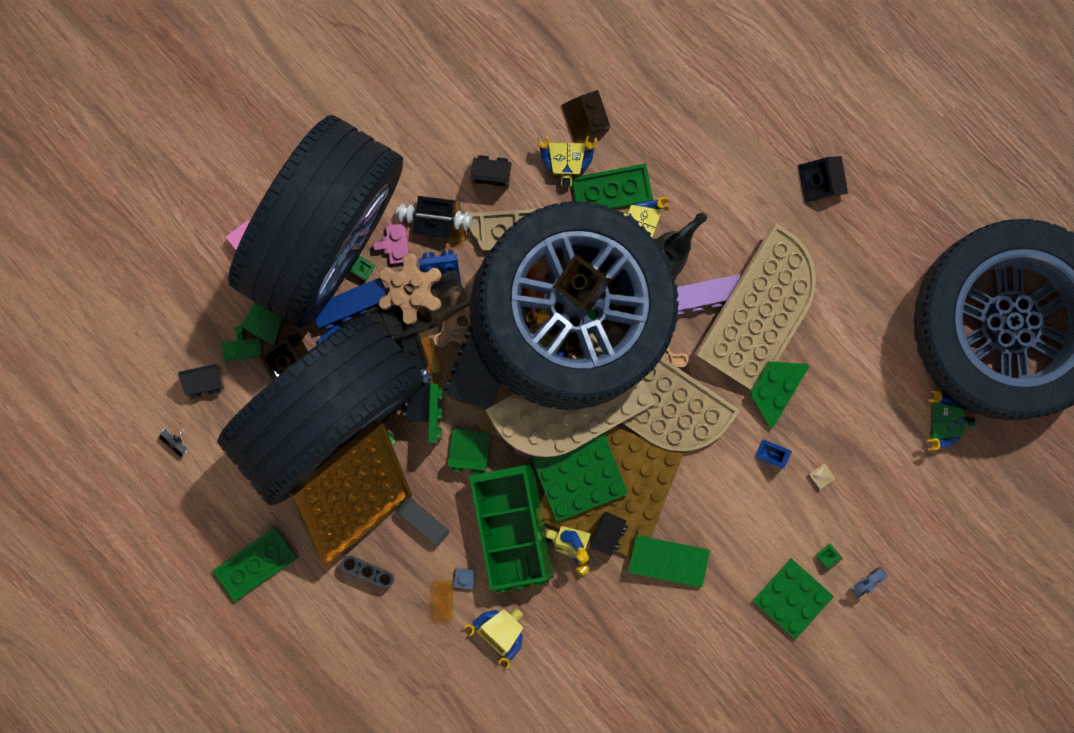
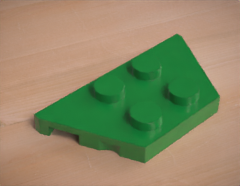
M768 361L749 395L753 402L756 403L758 411L763 415L769 428H774L810 365L806 363Z

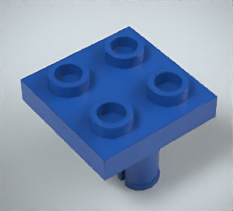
M448 249V255L446 250H443L442 256L435 257L433 252H429V258L426 252L422 256L423 259H419L421 272H427L432 268H437L441 272V279L432 284L431 289L461 284L457 254H454L453 250Z

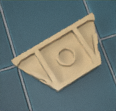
M536 209L470 213L473 221L469 229L482 251H490L509 227Z

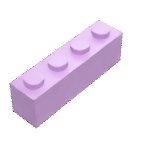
M740 274L677 287L678 315L685 314L684 310L692 309V312L704 310L703 306L710 305L711 308L722 306V302L728 300L740 280Z

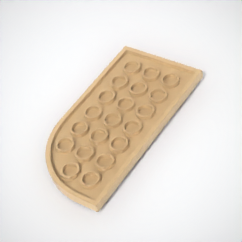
M773 223L695 353L696 356L750 390L767 362L779 360L806 315L814 297L816 274L813 260L807 248L795 235L779 224Z
M612 324L606 336L609 341L617 336L621 339L624 330ZM662 357L656 367L643 379L656 403L622 423L661 448L673 451H690L707 446L718 439L731 425L740 409Z
M617 336L609 341L612 348L619 343L620 338ZM600 346L594 349L596 356L603 354ZM585 355L581 356L578 359H584ZM641 380L617 398L590 408L576 410L548 408L540 406L539 403L525 400L523 396H518L515 393L486 409L485 412L498 434L514 449L535 457H554L576 449L654 405L656 402L644 380Z

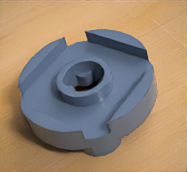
M881 566L870 572V575L862 578L851 588L857 599L863 596L866 591L869 593L876 588L877 582L880 583L888 577Z

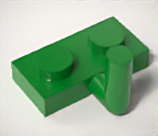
M241 326L234 328V331L237 333L236 341L222 342L224 361L261 358L259 356L262 354L261 338L245 340L244 329Z

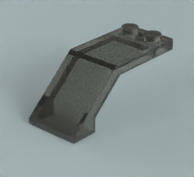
M453 270L441 274V279L432 284L430 289L431 294L441 301V308L438 311H430L426 307H420L417 310V321L415 324L407 325L404 323L403 311L398 306H393L389 310H383L378 306L364 311V315H373L380 322L379 325H382L390 334L391 340L396 342L433 329L469 306L470 302L457 271Z

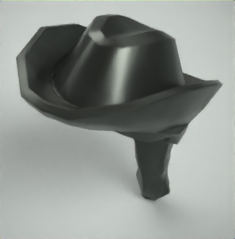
M704 212L698 213L694 220L681 230L664 233L656 239L662 247V252L666 253V257L670 261L669 266L673 268L674 276H677L687 263L693 233L707 219V214H704Z

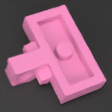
M405 224L386 226L387 236L383 237V241L373 242L374 250H384V254H389L390 264L403 263V257L409 253Z

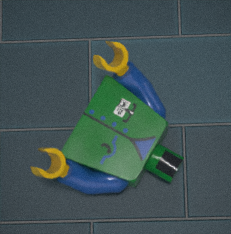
M930 391V393L934 394V398L928 399L929 402H934L931 403L930 439L927 440V442L932 443V448H928L929 451L947 448L958 442L960 436L964 435V428H975V417H964L965 409L961 408L960 404L951 397L943 395L939 391Z

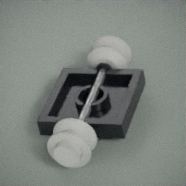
M418 196L416 211L413 205H409L406 208L405 204H401L396 211V217L399 218L401 223L404 219H407V222L410 224L415 218L413 234L452 239L453 225L456 230L463 226L464 230L467 231L468 227L472 226L473 221L469 212L462 215L461 211H458L455 214L456 200Z

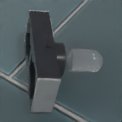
M164 428L158 438L181 459L186 455L188 449L181 444V439L189 433V430L182 428L177 435H172Z

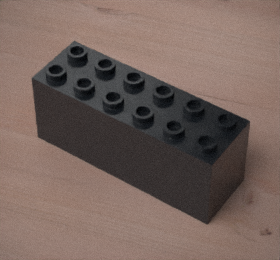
M530 307L521 308L524 321L526 320ZM469 325L464 336L468 338L466 344H461L457 354L461 357L459 362H454L450 372L454 375L452 380H447L443 391L447 392L445 396L485 411L492 407L501 382L496 378L497 375L495 373L492 374L491 370L486 366V360L482 359L478 351L479 347L475 344L472 334L473 328Z

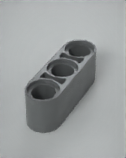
M409 496L396 509L397 513L437 546L450 533L445 526Z
M350 555L341 561V568L344 572L376 586L389 588L394 583V575L390 571ZM347 559L354 560V569L349 570L345 567ZM364 567L372 568L373 574L371 577L363 575ZM383 574H388L391 578L388 585H384L380 581V577Z

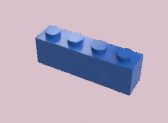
M377 278L332 297L314 318L318 328H323L326 331L335 327L334 323L348 322L352 320L353 315L358 313L359 316L370 312L369 309L374 306L377 309L380 308V298L388 294L383 281Z

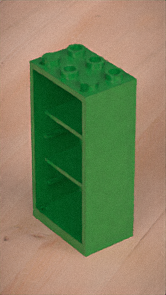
M533 464L470 475L490 591L496 590L497 593L512 590L513 586H515V590L530 587V583H534V586L549 583V579L554 578L548 542L545 540L546 531Z

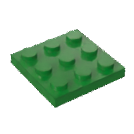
M430 384L428 443L438 444V440H442V428L439 427V421L443 420V409L439 408V403L443 401L444 391L438 384Z
M790 558L752 601L796 640L834 596Z

